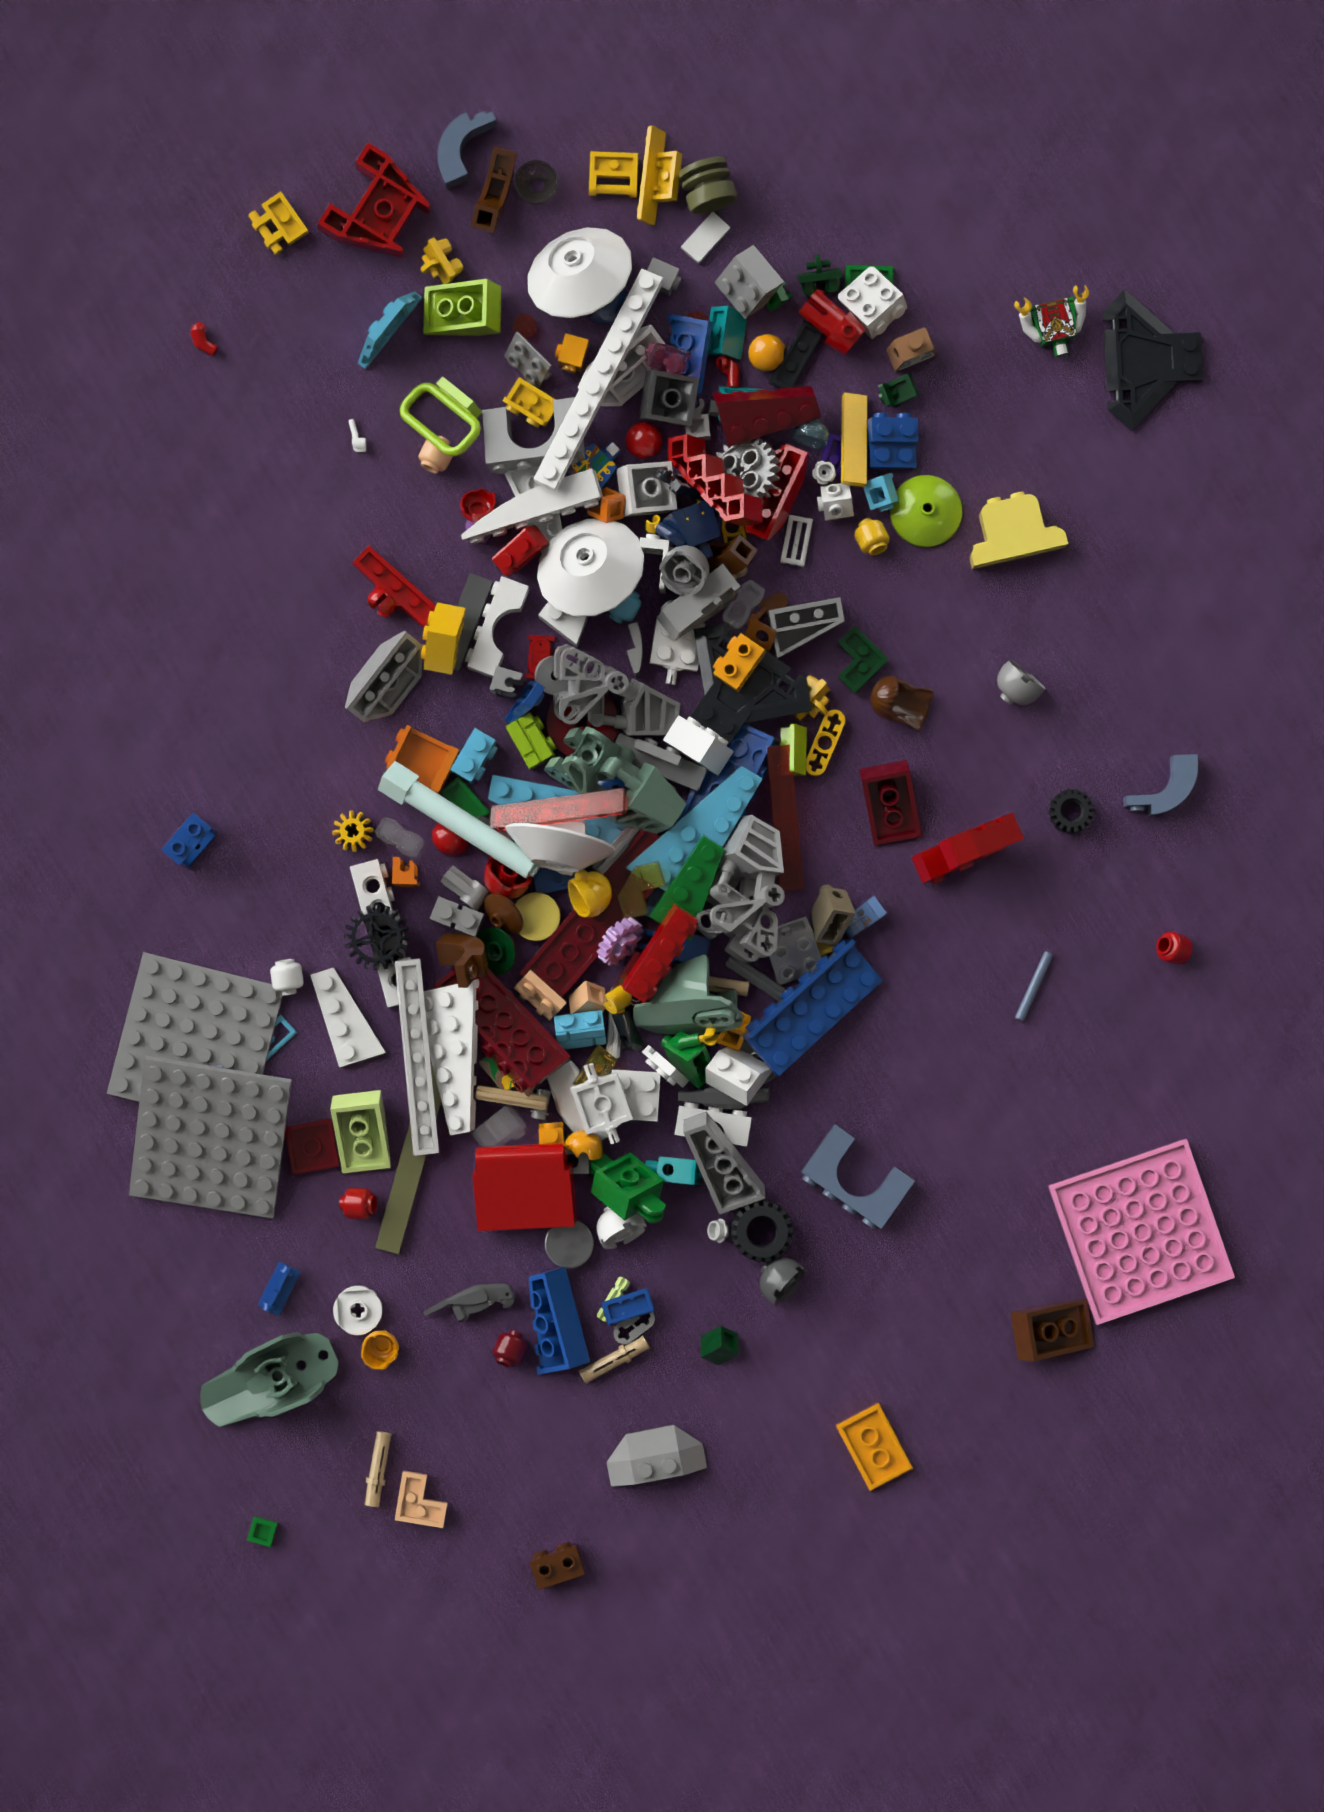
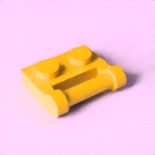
M590 151L589 196L614 194L629 195V198H637L638 153ZM597 178L630 179V185L597 184Z

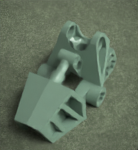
M586 726L584 731L579 727L570 729L563 741L575 752L567 756L565 760L562 757L551 758L544 768L551 777L579 793L582 798L579 805L585 811L597 815L601 808L605 806L612 811L610 822L657 834L671 828L686 806L684 800L655 766L644 763L641 769L632 764L636 755L631 749L622 744L617 745L613 743L608 737L591 727ZM616 776L629 789L620 798L599 785L598 781L613 780Z

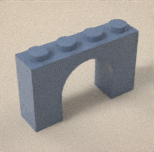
M834 1124L801 1170L804 1174L802 1179L813 1187L816 1184L823 1187L824 1191L822 1193L831 1200L840 1199L844 1202L842 1207L852 1215L858 1212L864 1216L862 1222L872 1229H875L876 1226L882 1229L915 1180L893 1166L881 1185L873 1193L866 1196L848 1194L838 1182L837 1166L855 1138Z

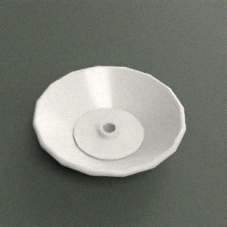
M586 227L566 232L549 242L535 257L528 273V293L536 307L551 316L575 318L592 314L611 303L625 287L632 270L631 251L622 237L607 229Z
M596 518L584 519L566 526L549 541L550 544L539 558L537 573L542 596L556 610L574 617L597 616L616 608L633 593L642 577L644 553L642 547L639 546V538L626 525L616 521L605 523Z
M512 823L505 826L507 833L529 860L542 867L566 872H578L615 854V848L611 844L583 833L531 823Z

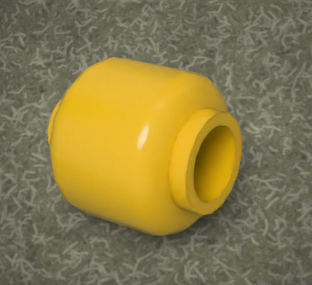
M871 518L862 520L854 533V537L862 552L871 556L884 552L887 549L890 537L883 523L880 520H872Z

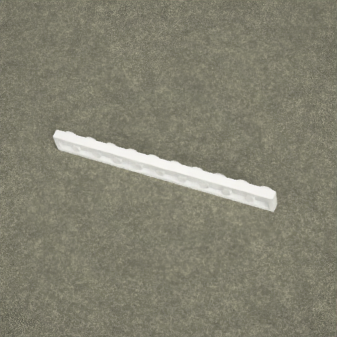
M641 268L534 477L536 483L554 491L558 490L664 283L663 277Z

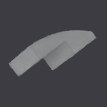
M635 622L628 625L635 648L627 650V656L634 676H638L642 666L643 650L638 623Z

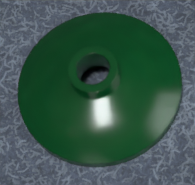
M489 927L482 930L477 938L484 943L488 969L494 975L507 973L513 967L516 959V949L513 940L504 930L497 927Z

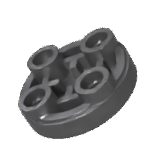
M576 1221L574 1227L550 1228L545 1238V1250L548 1257L560 1267L576 1268L581 1266L590 1258L594 1247L591 1231L580 1221Z

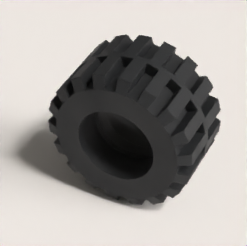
M760 1200L745 1205L739 1209L733 1218L734 1220L731 1225L732 1240L737 1250L749 1260L769 1262L775 1258L777 1259L786 1252L792 1241L793 1228L789 1216L779 1205L771 1201ZM761 1216L771 1219L776 1226L774 1240L763 1246L754 1244L747 1234L749 1223L754 1218Z

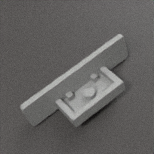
M620 733L616 739L615 744H622L635 753L636 756L632 761L633 765L641 768L644 763L655 766L664 778L699 791L707 769L685 760L679 756L680 751L667 746L666 750L657 747L658 742L647 737L642 741Z

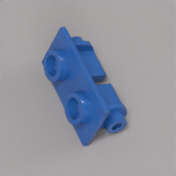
M279 1261L257 1305L262 1307L263 1310L279 1316L301 1272Z

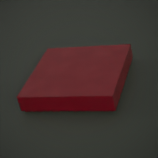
M332 1118L286 1127L285 1138L292 1175L341 1166Z

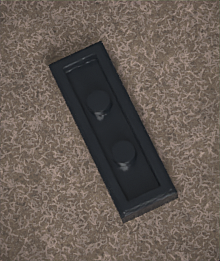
M804 320L786 350L783 362L778 365L770 378L769 384L779 390L780 388L794 387L824 334L811 323Z

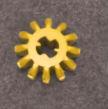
M349 811L350 819H347L342 813L340 817L344 822L342 824L338 821L334 822V825L340 827V830H333L332 834L336 836L341 835L335 842L336 844L344 842L342 849L345 851L351 844L352 851L357 852L358 843L362 849H365L366 845L363 843V840L372 841V838L366 835V833L374 832V828H365V826L370 824L371 820L367 818L362 821L364 816L362 812H359L356 819L354 811ZM353 825H356L359 834L357 836L353 834L351 838L347 830L349 827L353 828Z

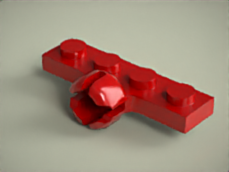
M368 546L353 561L352 565L375 585V589L367 598L369 606L373 610L378 606L379 611L377 614L382 617H388L395 609L400 608L424 629L425 625L428 624L430 611L434 612L436 605L372 547Z

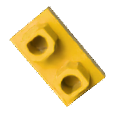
M434 237L428 240V245L423 249L425 255L421 257L425 264L420 270L423 274L430 272L433 278L439 276L443 284H450L464 267L458 258L448 261L445 256L452 251L448 239L436 241Z
M811 675L806 678L812 711L794 714L800 721L807 714L814 718L818 712L824 716L828 713L824 706L830 701L825 696L830 689L827 686V682L823 679L819 681Z

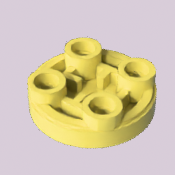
M533 892L524 895L515 904L524 922L523 929L519 933L522 937L532 941H541L549 938L558 928L561 917L560 910L550 896Z

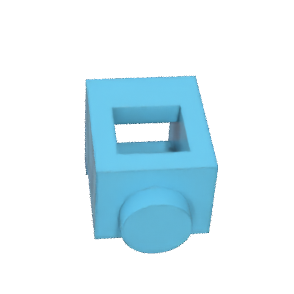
M892 473L868 480L867 484L863 487L870 510L879 508L880 512L894 508L893 503L899 501L892 481Z

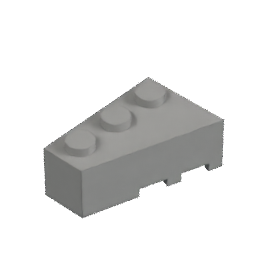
M722 564L709 574L706 583L699 592L694 595L683 593L676 600L666 602L660 608L661 612L657 620L675 642L731 605L741 586L724 564Z
M838 597L767 611L770 627L778 632L773 642L775 657L779 658L844 622L841 598Z

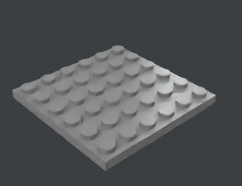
M143 952L107 1094L140 1101L143 1065L146 1056L212 1067L223 1065L224 1069L263 1075L283 999L282 991L274 990L272 984Z
M146 1056L143 1065L129 1195L274 1218L292 1079Z

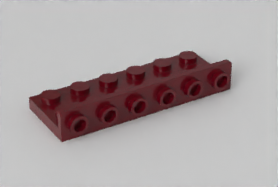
M455 969L437 981L433 989L458 984ZM488 969L486 977H476L474 979H479V987L476 988L478 1010L475 1011V1023L478 1026L477 1043L481 1046L483 1054L488 1058H492L497 1063L499 1071L512 1079L515 1088L520 1093L524 1092L529 1097L536 1086L570 1061L571 1056Z

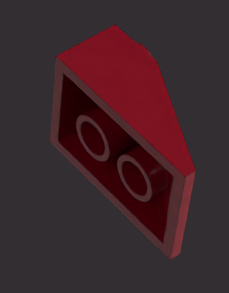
M907 760L859 769L874 846L920 837L921 830Z

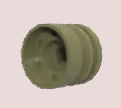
M716 156L702 159L689 164L679 171L678 176L680 181L683 182V190L692 191L686 196L691 214L711 213L731 205L738 199L734 182L726 180L731 172L730 169L726 168L728 163L725 157Z

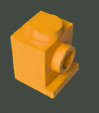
M563 1122L539 1124V1144L565 1143Z

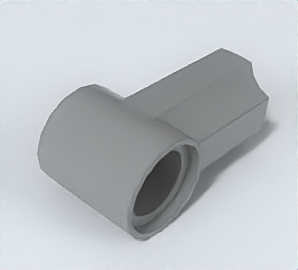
M453 865L440 881L444 886L460 896V899L475 911L479 910L485 898L491 894L487 888L475 879L474 881Z

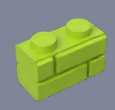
M530 712L505 726L529 770L555 757L553 751L557 748L550 736L544 737L541 730L545 727L538 715L533 717Z

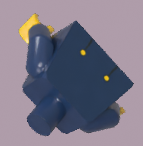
M698 499L697 504L670 513L663 519V522H660L658 515H654L652 522L646 520V531L660 534L676 547L684 545L693 546L701 550L706 558L709 559L714 556L710 543L720 537L722 518L715 508L711 507L706 501L701 502Z

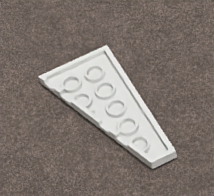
M479 979L473 980L468 988H458V984L423 991L429 1054L450 1135L475 1130L476 1101L473 1099V1089L476 1085L474 1064L477 1063L478 1035L475 1011L478 1010L476 988L479 987Z

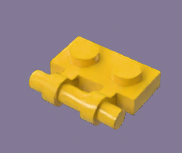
M281 191L261 204L266 212L265 214L259 216L257 211L254 210L248 215L253 222L252 226L255 231L260 232L265 240L264 244L268 249L271 248L275 255L283 251L279 244V241L283 238L290 246L309 233ZM271 221L278 229L273 234L266 226Z

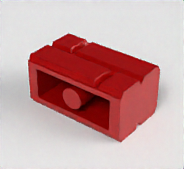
M537 526L526 527L494 555L492 560L501 572L508 577L518 573L550 543Z

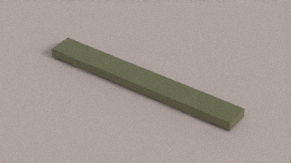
M430 1060L435 1117L437 1120L442 1101ZM409 1124L375 1246L377 1249L396 1254L400 1253L427 1154L417 1156L413 1154L411 1124Z

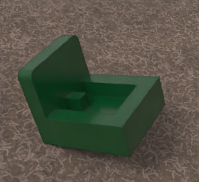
M907 373L888 383L878 385L880 400L887 407H897L920 396L911 373Z

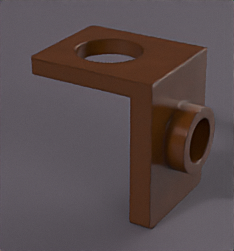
M764 606L757 614L752 613L746 623L748 628L744 636L766 651H769L778 632L763 623L769 607ZM757 631H765L769 636V640L766 642L761 641L757 636Z

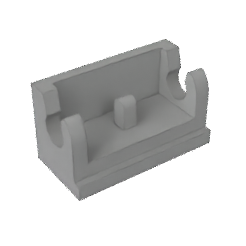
M496 666L490 686L491 694L494 696L499 694L510 698L516 697L517 694L514 693L513 684L522 686L524 682L523 674Z

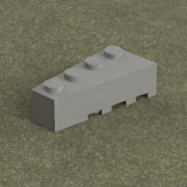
M707 1111L684 1119L683 1133L719 1214L765 1199V1185Z

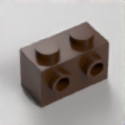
M570 1541L556 1545V1550L547 1552V1549H543L533 1553V1558H530L529 1564L538 1590L585 1575V1568L576 1543L570 1544Z

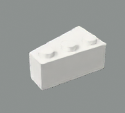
M548 602L538 614L539 619L575 647H578L588 616H571L556 610Z

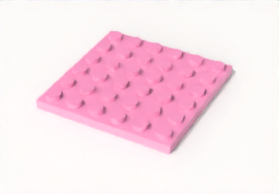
M1182 1139L1048 1185L1096 1325L1235 1278L1187 1139Z

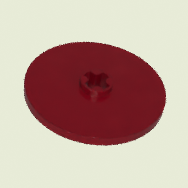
M604 695V715L615 717V715H618L616 707L610 698ZM552 703L546 720L548 735L559 751L570 756L575 750L566 745L563 739L570 729L578 728V722L566 724L557 718L554 714ZM571 706L565 709L564 716L570 714ZM588 712L582 717V719H585L586 717L588 718ZM587 721L588 727L599 731L614 742L618 733L617 728L607 725L595 727Z

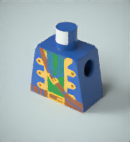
M610 442L603 450L593 443L585 448V460H581L576 464H570L566 474L570 476L593 469L596 471L602 491L617 473L616 469L618 467L613 460L621 451L613 442Z

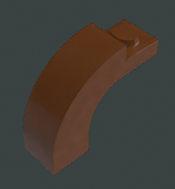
M494 146L486 181L481 196L475 204L471 227L492 233L497 229L511 189L518 152Z
M740 534L728 543H710L714 556L707 559L709 574L722 564H724L731 575L742 571L749 565L757 549Z
M444 933L436 942L439 965L455 966L458 988H468L476 977H486L488 973L484 943L479 938L468 934Z

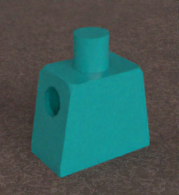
M659 1156L658 1161L646 1160L645 1165L660 1176L664 1182L691 1185L701 1184L702 1174L695 1159ZM670 1165L674 1168L673 1174L668 1172Z

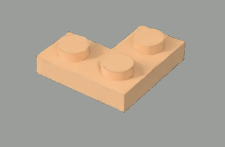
M403 1470L395 1515L396 1521L439 1528L444 1527L447 1502L424 1499L428 1474Z

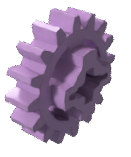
M632 917L628 919L623 918L621 923L617 921L615 927L611 926L606 931V935H603L602 938L604 940L598 944L600 947L597 950L598 957L609 966L613 963L617 965L619 960L624 961L627 955L631 956L633 954L634 948L638 946L636 943L642 939L640 935L644 932L643 926Z

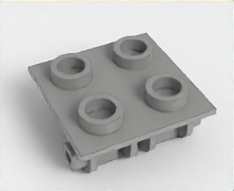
M517 331L504 357L511 366L516 367L524 375L528 383L533 384L539 389L542 382L551 377L550 367L552 365Z

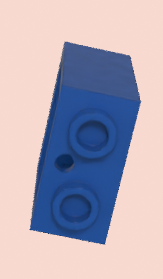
M192 813L161 850L178 865L189 869L219 832L203 818ZM198 844L201 846L200 849H196Z

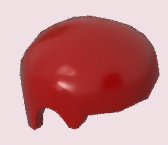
M648 422L634 424L625 436L626 448L631 455L640 459H647L658 455L664 444L663 434L657 426Z
M483 487L467 492L460 501L462 515L473 523L478 522L496 509L497 506L494 492L489 493Z
M439 823L432 829V842L445 856L456 857L464 853L470 845L468 841Z

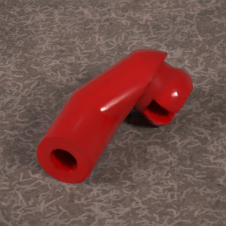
M197 322L190 330L194 346L211 356H215L219 346L206 339V325L202 322Z
M719 356L715 364L727 376V387L739 388V366L729 357Z

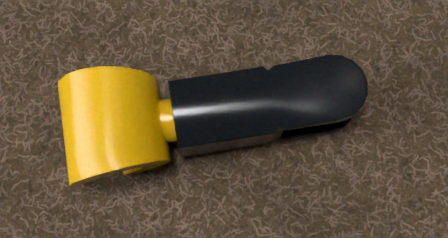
M620 985L605 994L608 1001L603 1003V1005L612 1014L623 1049L626 1051H639L643 1044L641 1037L636 1030L630 1010L624 1009L631 1004L632 997Z

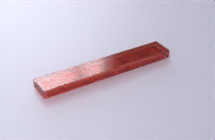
M790 744L766 746L773 827L780 831L784 873L778 875V885L783 891L804 889L794 773L790 772Z
M624 788L491 806L490 827L496 831L506 830V825L512 823L547 825L626 814L627 791Z

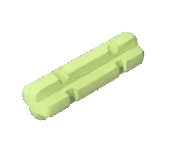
M622 1276L618 1277L615 1288L611 1289L605 1301L623 1296V1292L629 1287L630 1281ZM600 1308L597 1317L607 1322L603 1308Z

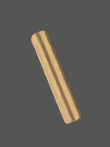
M481 1085L477 1086L475 1094L477 1100L546 1110L548 1097L544 1095L532 1094L527 1097L524 1092L520 1093L519 1091Z

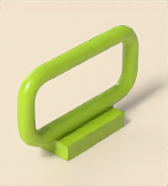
M444 377L436 383L439 387L432 383L419 384L403 400L400 406L401 418L444 454L454 457L463 454L480 434L481 426L477 418L482 414V411L473 400ZM423 393H431L471 426V431L460 444L455 447L449 446L409 413L412 404Z

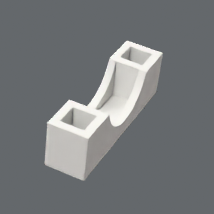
M501 576L499 582L495 581L491 590V594L494 595L491 604H486L482 617H485V621L482 627H477L474 639L477 642L474 649H469L465 662H468L467 667L469 670L493 678L496 666L500 667L504 658L503 653L494 644V628L497 622L505 615L522 611L530 590L529 586Z

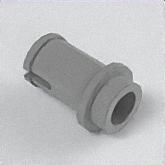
M536 1089L537 1095L548 1097L546 1110L534 1108L530 1110L532 1113L531 1117L545 1120L546 1116H549L547 1110L552 1092Z

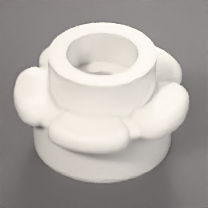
M819 461L812 470V476L814 479H817L819 484L825 485L834 480L836 476L835 467L830 462Z
M718 1219L709 1223L707 1229L709 1238L718 1243L725 1241V1238L729 1235V1226L724 1219Z

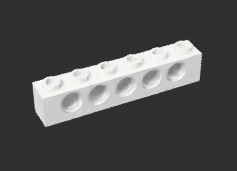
M376 859L350 866L359 904L364 915L368 914L366 906H371L373 912L376 904L383 903L385 906L390 907L388 915L391 916L394 912L391 901H395L392 888L386 886L385 878L388 877L385 863L380 864V860ZM371 880H378L380 884L379 890L375 893H370L367 890V884ZM399 914L395 918L396 921L400 919ZM376 917V922L380 929L385 926L395 929L389 920ZM367 920L365 926L367 933H369V921ZM375 930L374 937H371L369 940L372 942L376 941V944L380 947L381 937L378 933L379 931ZM397 936L386 941V954L395 947ZM371 945L374 958H379L375 946ZM401 948L399 950L404 955V958H398L397 961L411 959L410 957L406 958L404 949ZM387 961L388 969L386 970L383 968L382 963H379L378 974L387 1007L392 1008L399 1006L398 990L392 982L396 969L392 963Z

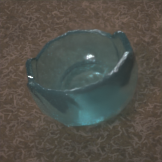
M817 419L795 426L791 434L793 440L816 449H821L823 444L826 446L830 437L828 428Z

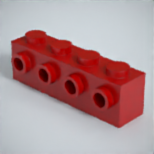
M673 904L623 981L622 987L624 991L644 1003L647 998L652 999L658 989L656 984L660 978L664 979L671 969L669 964L674 957L678 958L684 950L685 946L683 943L687 936L691 938L697 930L698 925L696 923L698 920L693 914L677 904Z

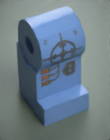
M875 896L855 910V916L845 931L849 939L887 914Z

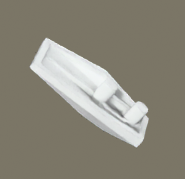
M569 1061L549 1076L547 1080L557 1111L573 1133L578 1130H585L571 1092V1087L577 1085L576 1081L582 1071L572 1061ZM606 1131L594 1132L598 1134L601 1140L608 1138Z

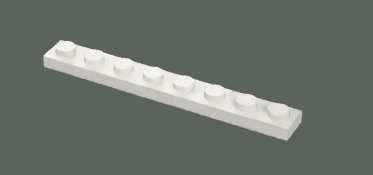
M420 959L395 961L413 1154L417 1156L439 1153Z

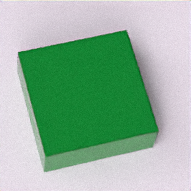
M254 1516L247 1541L271 1547L278 1522Z

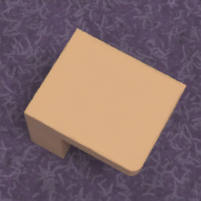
M588 981L583 982L568 996L570 1014L596 1010L604 1011L606 1008L603 1003L607 1001L605 988Z

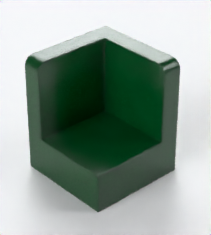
M720 1325L701 1336V1358L716 1365H721L739 1355L738 1333Z

